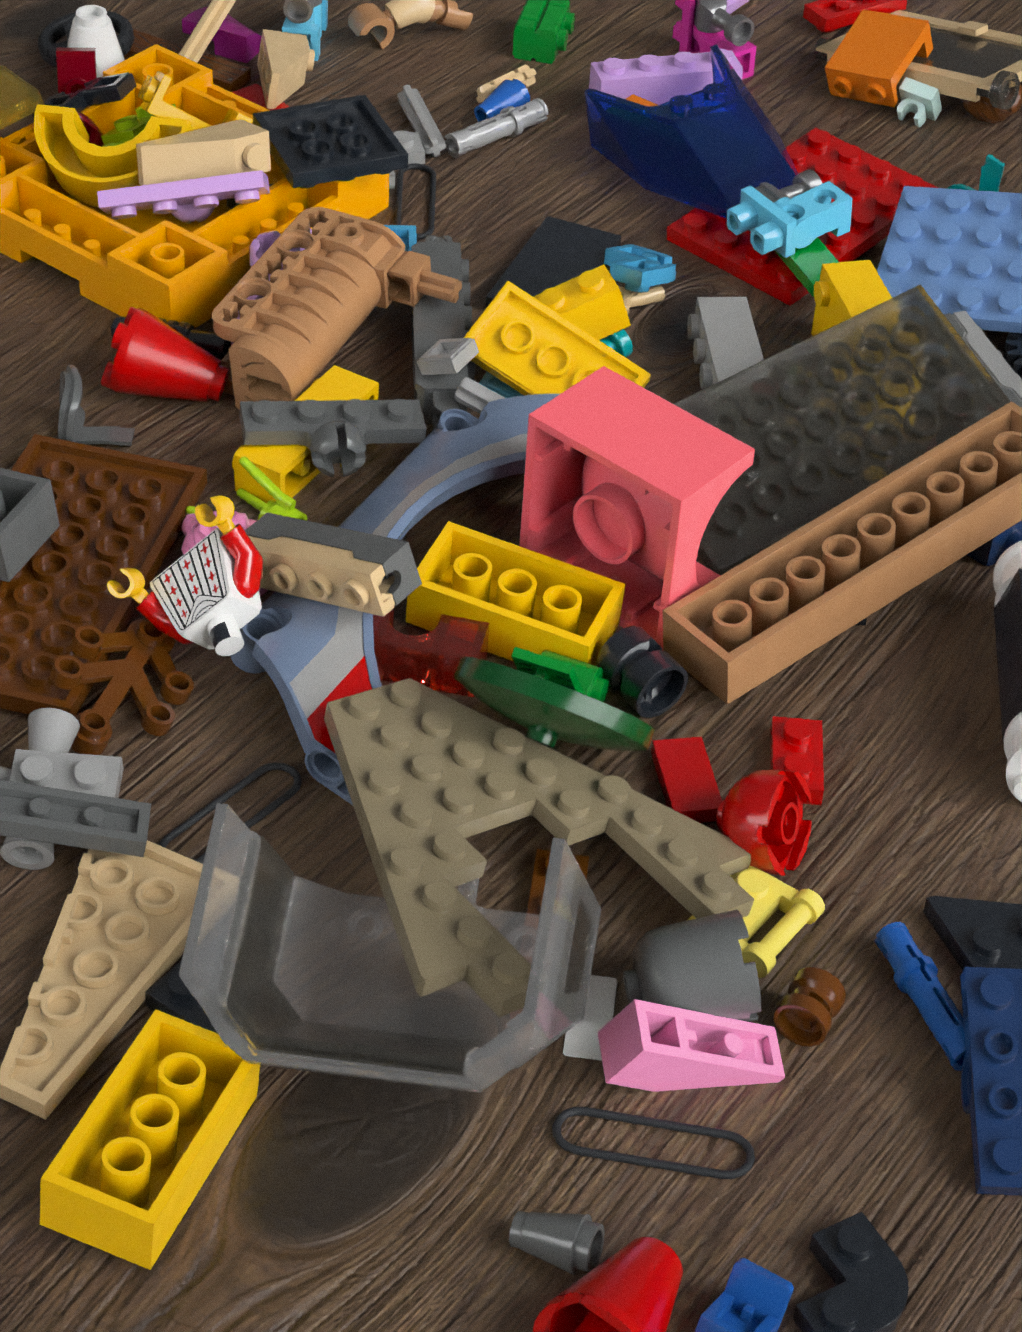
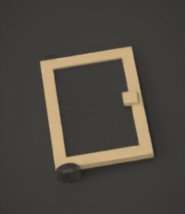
M902 10L890 13L928 20L933 43V50L928 58L915 56L898 84L901 85L905 77L939 89V94L973 102L979 101L980 96L990 99L992 107L1002 110H1008L1013 106L1019 93L1020 82L1022 81V36L988 29V24L968 21L963 24ZM846 34L833 40L823 37L818 39L814 48L815 57L827 60L828 63Z

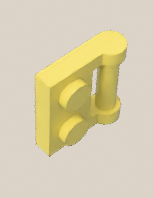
M749 865L748 869L730 876L754 898L749 915L743 917L749 938L740 939L739 944L744 963L755 961L758 978H763L776 965V956L805 924L814 923L823 914L825 904L816 892L810 889L798 891L768 873ZM778 909L786 913L760 942L747 943ZM692 915L688 920L696 918Z

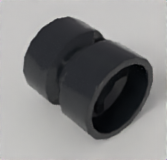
M637 626L626 627L613 634L602 646L595 663L596 666L603 669V679L608 680L615 690H620L621 696L645 718L660 716L671 709L681 698L688 683L687 671L670 654L662 651V647L646 631Z

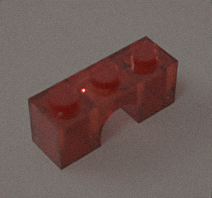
M394 608L384 617L373 614L374 651L381 681L395 683L411 678L436 691L475 697L454 678V674L463 656L487 661L488 622L441 614L438 625L434 630L424 635L412 636L400 633L393 628Z

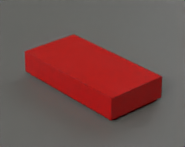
M702 736L652 740L651 755L666 806L699 823L717 821V810L722 802V798Z

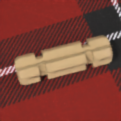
M522 65L479 86L476 90L478 95L476 100L479 104L482 103L504 80L518 79L528 88L535 84L536 79L534 75L537 73L534 68L530 69L528 65Z

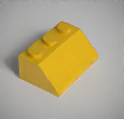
M604 264L533 296L598 340L631 326L620 289Z

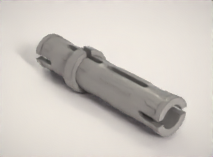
M540 98L533 99L521 106L503 108L500 114L447 134L445 136L447 139L445 140L446 149L452 157L457 158L503 137H516L522 134L524 129L545 122L548 119L546 116L548 115V108Z

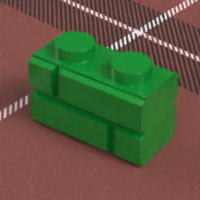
M526 0L514 27L512 51L514 58L529 61L535 58L536 62L552 64L559 51L565 52L568 34L572 35L575 23V13L570 12L569 0Z

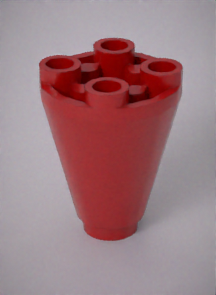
M130 307L125 322H120L114 333L111 347L117 349L114 361H109L105 367L101 386L119 394L207 402L208 399L219 402L225 389V379H228L230 369L221 366L219 359L149 311Z

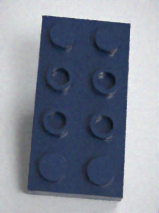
M964 967L960 975L966 1056L961 1071V1100L964 1112L970 1114L976 1194L1022 1196V969Z

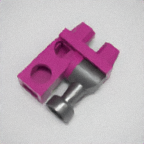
M727 0L675 1V5L682 10V20L677 21L673 26V38L680 42L679 52L703 53L718 48L732 50L743 67L742 79L754 75L757 46L749 42L754 32V23L751 19L742 14L731 16L726 12Z

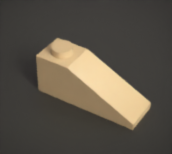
M263 29L257 65L266 108L275 109L304 85L306 71L312 72L315 51L310 49L307 35Z
M242 119L136 144L139 185L141 186L263 170V172L271 171L269 131Z

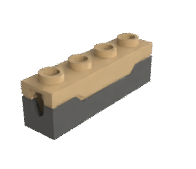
M266 513L245 530L263 558L260 588L384 617L394 608V605L397 606L422 584L408 541L272 513Z

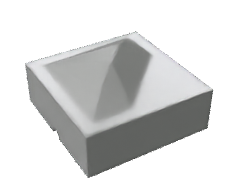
M439 339L419 358L417 364L421 375L457 374L479 353L475 339Z

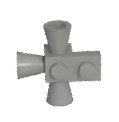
M40 708L34 710L28 716L29 750H15L12 769L0 766V780L118 798L124 768L122 757L69 753L80 729L79 721L72 714L64 710ZM6 836L0 849V855L9 864L22 869H44L54 862V843Z

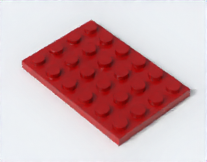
M815 127L667 227V240L791 306L809 293L774 250L761 255L753 249L750 242V230L735 235L727 227V210L740 204L741 189L750 185L756 188L763 182H767L777 189H782L793 185L794 177L808 169L815 171L822 183L830 181L853 198L850 232L838 237L828 232L818 238L839 262H850L888 236L904 186L938 187L924 181L919 176L912 175L892 165L886 160H881L861 150L858 146L851 145L831 135L829 132Z

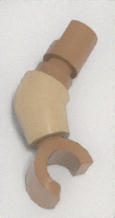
M391 0L385 4V11H382L379 6L373 3L358 5L348 16V24L356 36L367 35L370 31L372 38L383 50L393 39L395 28L401 29L414 23L424 24L429 21L459 30H466L471 24L473 13L459 10L458 4L454 0Z

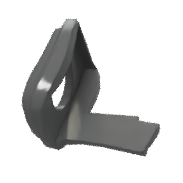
M68 365L66 370L60 374L59 439L86 445L110 444L132 446L135 428L83 426L85 412L80 406L83 396L82 379L75 365Z

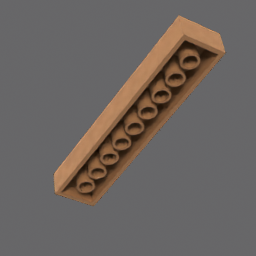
M1012 401L664 609L663 651L670 654L688 673L728 705L1022 520V408Z

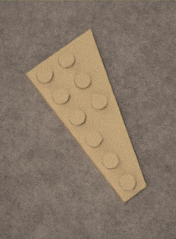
M148 840L144 857L88 849L87 853H83L78 866L79 875L72 893L67 894L43 957L44 966L38 982H33L28 995V1007L21 1026L16 1027L0 1068V1098L46 1120L145 1001V991L174 966L234 893V877Z

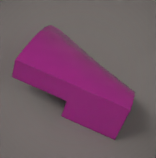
M208 7L197 9L182 19V32L191 35ZM227 14L211 41H214L215 55L248 63L259 53L262 36Z

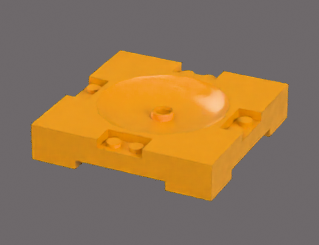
M155 44L103 71V77L127 72L133 74L137 86L121 101L87 106L81 113L92 119L103 135L115 128L114 122L129 115H137L135 109L141 106L143 102L138 97L140 89L147 76L155 77L157 71L172 77L163 100L171 105L175 104L178 109L211 126L222 124L229 108L253 119V113L270 110L213 84L211 69ZM33 122L5 138L0 137V252L19 263L35 257L79 280L80 295L121 317L127 316L130 307L142 308L157 318L166 319L167 322L169 320H177L179 323L182 321L189 322L196 328L212 318L214 308L251 268L249 246L260 233L278 231L282 234L302 211L311 207H324L369 220L389 207V174H371L355 177L350 181L337 180L320 183L311 188H292L270 154L271 171L264 173L268 176L269 184L273 185L269 186L270 194L260 195V201L239 204L230 209L227 206V199L218 200L219 206L214 208L212 214L207 219L199 223L195 220L191 224L176 219L171 213L154 214L153 209L137 210V216L133 218L113 219L112 214H106L98 207L78 201L61 187L38 147Z

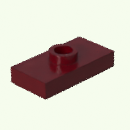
M57 47L58 93H75L77 90L85 88V82L97 78L96 48Z

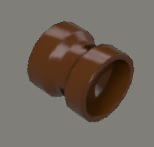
M807 967L800 969L795 974L789 985V995H786L780 1001L774 1012L773 1020L776 1028L785 1038L798 1045L812 1047L820 1045L825 1040L831 1029V1018H834L840 1012L846 999V992L839 979L830 972L820 968Z

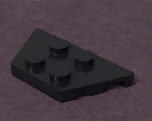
M930 896L926 898L923 913L962 970L964 967L1022 969V904L943 896Z

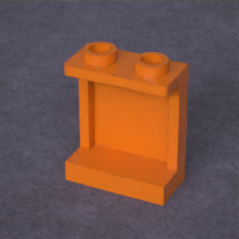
M863 9L825 66L830 94L842 98L895 107L898 102L896 86L915 56L928 58L933 50L929 21Z

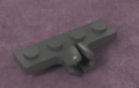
M419 400L240 401L239 418L244 445H304L311 451L314 466L321 473L329 477H334L333 464L336 463L340 465L342 477L355 473L365 463L364 451H367V444L421 443L425 440L426 425Z

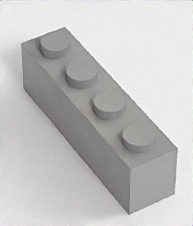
M697 297L695 314L688 315L687 331L688 338L694 339L695 364H701L699 371L701 389H707L705 401L707 415H713L716 428L723 432H769L774 395L747 297Z

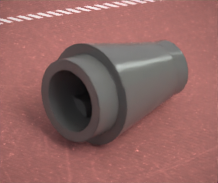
M518 1211L511 1224L509 1243L511 1247L521 1249L523 1252L572 1275H578L580 1271L590 1272L597 1267L603 1250L605 1232L603 1224L592 1222L589 1214L528 1213Z

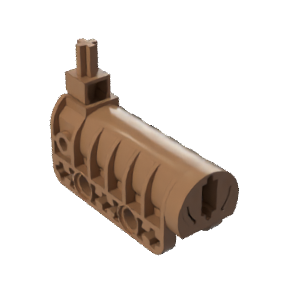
M324 207L305 209L293 220L212 312L214 333L224 340L234 342L228 349L229 352L221 360V366L230 369L228 379H225L226 386L224 391L234 395L235 406L239 410L240 401H294L309 388L376 306L386 309L392 301L415 307L423 295L456 303L459 299V291L462 289V281L431 272L430 256L413 251H404L405 244L401 238L383 224ZM298 247L305 249L302 251H290L292 248ZM253 295L263 296V298L255 300L247 299L249 296Z

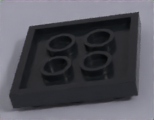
M366 95L253 113V124L269 131L270 154L292 188H311L320 183L337 180L350 181L355 177L371 174L384 175L394 170L408 168L407 151Z

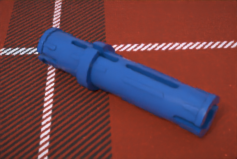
M894 922L886 925L877 933L875 943L895 972L894 982L901 992L908 993L909 997L913 1000L927 1026L946 1053L945 1055L953 1069L962 1071L963 1061L966 1056L963 1017L947 991L939 982L936 976L938 968L931 957L922 954L904 923Z

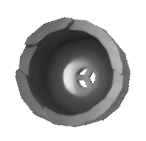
M738 910L726 911L661 926L646 932L638 940L634 948L633 969L623 971L624 986L629 1004L636 999L747 1022L758 1020L757 1012H761L758 973L755 961L744 963L739 940L749 938V934Z

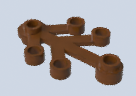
M140 618L132 621L127 631L103 634L99 629L90 625H83L76 629L70 647L78 657L93 659L99 653L128 651L125 659L82 663L78 658L71 655H62L56 658L50 673V679L59 688L70 690L76 688L79 684L110 681L94 707L75 716L79 721L80 729L71 748L78 754L100 755L105 751L112 735L110 720L129 690L142 715L141 725L143 729L155 736H163L170 731L175 719V712L168 704L158 701L143 670L146 664L152 665L162 683L160 694L165 701L174 705H182L188 701L194 688V682L186 673L177 671L169 654L174 647L175 639L159 631L148 619Z

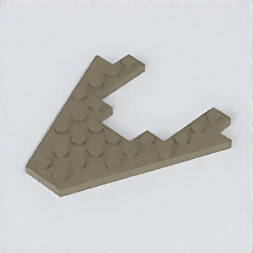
M411 678L327 703L324 720L415 991L421 997L464 980L498 1017L544 999L549 982L455 888L483 877L487 862L465 838L530 815L535 817L565 847L606 833L695 918L732 910H738L742 917H746L750 913L754 898L735 882L730 875L749 868L751 853L736 845L729 837L631 789L629 783L621 777L614 775L605 776Z

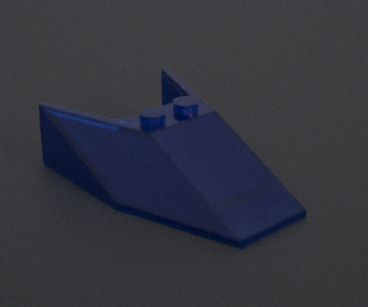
M717 44L710 46L713 83L706 85L703 90L689 95L674 96L669 102L649 107L592 88L584 90L591 146L649 191L727 218V210L740 204L741 189L750 185L756 188L763 182H767L777 189H782L793 185V179L798 174L779 133Z

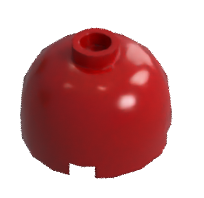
M780 769L756 770L738 780L730 789L725 800L720 803L717 810V826L723 835L729 837L736 845L751 853L750 866L768 874L783 876L786 875L784 872L785 868L786 870L794 871L800 865L807 849L812 820L802 819V803L812 804L811 792L806 779L798 771Z

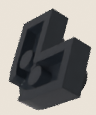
M861 1211L812 1234L809 1249L836 1286L796 1305L793 1320L802 1332H893L907 1302L909 1291L908 1279L898 1257Z

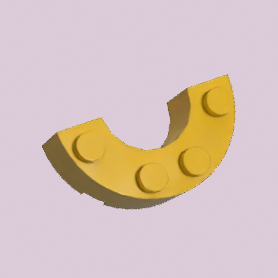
M37 104L34 115L36 142L58 183L69 195L78 201L98 208L97 191L141 186L139 185L136 144L194 130L190 120L151 116L144 130L132 140L117 146L101 147L89 143V134L75 108Z

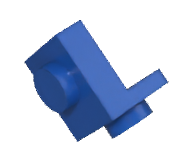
M740 1258L733 1265L724 1292L700 1316L695 1332H778L794 1286L791 1282L748 1259Z

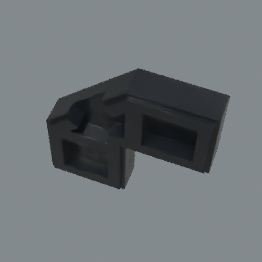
M129 72L98 77L85 82L84 89H79L75 93L65 94V92L58 93L46 99L41 105L75 108L76 111L81 112L87 106L121 101L137 85L133 74Z

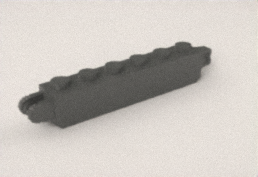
M427 235L425 242H418L411 246V251L430 256L431 272L462 281V289L459 291V299L456 303L423 295L415 307L411 306L413 399L420 401L425 424H432V431L436 428L444 411L455 408L467 412L468 407L457 402L454 399V395L465 377L474 380L475 363L471 360L457 374L421 375L417 364L419 358L439 339L464 338L472 327L469 259H461V244L453 242L451 236L445 235L441 237Z

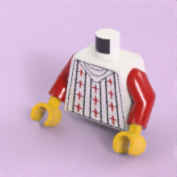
M218 495L210 497L212 504L216 507L217 516L214 515L212 508L207 504L195 507V516L201 525L205 527L218 526V528L150 582L151 589L153 590L150 594L144 589V576L139 570L134 568L120 569L130 581L127 591L115 580L108 581L107 588L114 597H132L139 604L136 609L159 631L185 645L196 643L208 650L215 649L218 655L230 656L239 652L244 646L240 629L259 615L262 605L259 588L263 558L240 524L234 525L231 519L234 515L233 502L228 497Z

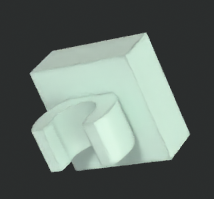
M905 77L899 87L901 102L897 107L898 119L903 121L906 114L912 112L915 113L914 122L917 127H921L925 123L926 118L935 121L942 111L939 89Z

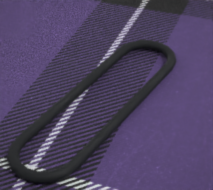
M415 163L408 164V168L400 169L398 172L395 225H401L404 173L412 169L427 171L430 174L429 223L426 232L417 234V240L425 239L427 235H431L434 231L436 173L425 164Z
M278 762L268 763L257 768L164 836L158 845L166 848L169 842L262 774L272 770H281L289 773L294 779L293 786L201 856L194 859L203 864L293 797L301 787L302 779L300 773L294 767Z
M590 1107L566 1109L556 1116L552 1125V1134L556 1143L565 1151L581 1156L719 1179H736L744 1176L751 1170L755 1161L754 1149L749 1141L740 1134L729 1130ZM584 1115L729 1139L742 1146L746 1152V1160L738 1169L719 1170L581 1147L570 1144L564 1139L561 1134V1126L569 1117Z

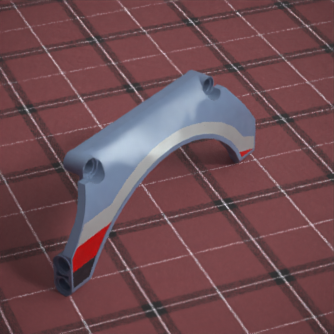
M559 394L523 395L494 400L483 408L479 419L461 409L454 408L444 411L436 428L338 527L402 540L407 532L425 515L453 496L485 482L525 473L529 414ZM274 591L262 604L259 615L240 629L244 646L239 652L230 655L233 663L245 672L256 674L266 671L283 699L304 753H306L304 762L307 770L319 783L353 805L324 716L328 702L382 686L374 651L373 614Z

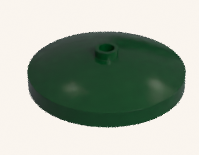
M463 656L454 674V678L480 701L503 716L528 728L525 737L547 747L554 748L557 740L596 749L647 751L655 729L649 724L611 705L562 685L494 662Z

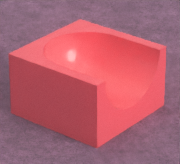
M603 366L529 414L519 546L625 583L619 626L623 628L630 626L641 627L662 647L663 651V610L721 576L696 561L699 545L706 526L724 494L736 479L753 465L755 449Z

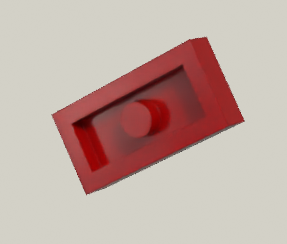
M772 716L770 728V770L798 771L807 781L813 805H821L824 794L822 720Z

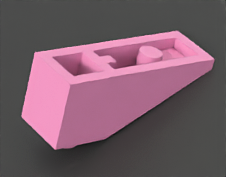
M634 999L598 1031L605 1082L608 1084L656 1092L779 1083L785 1078L776 1030L772 1026Z

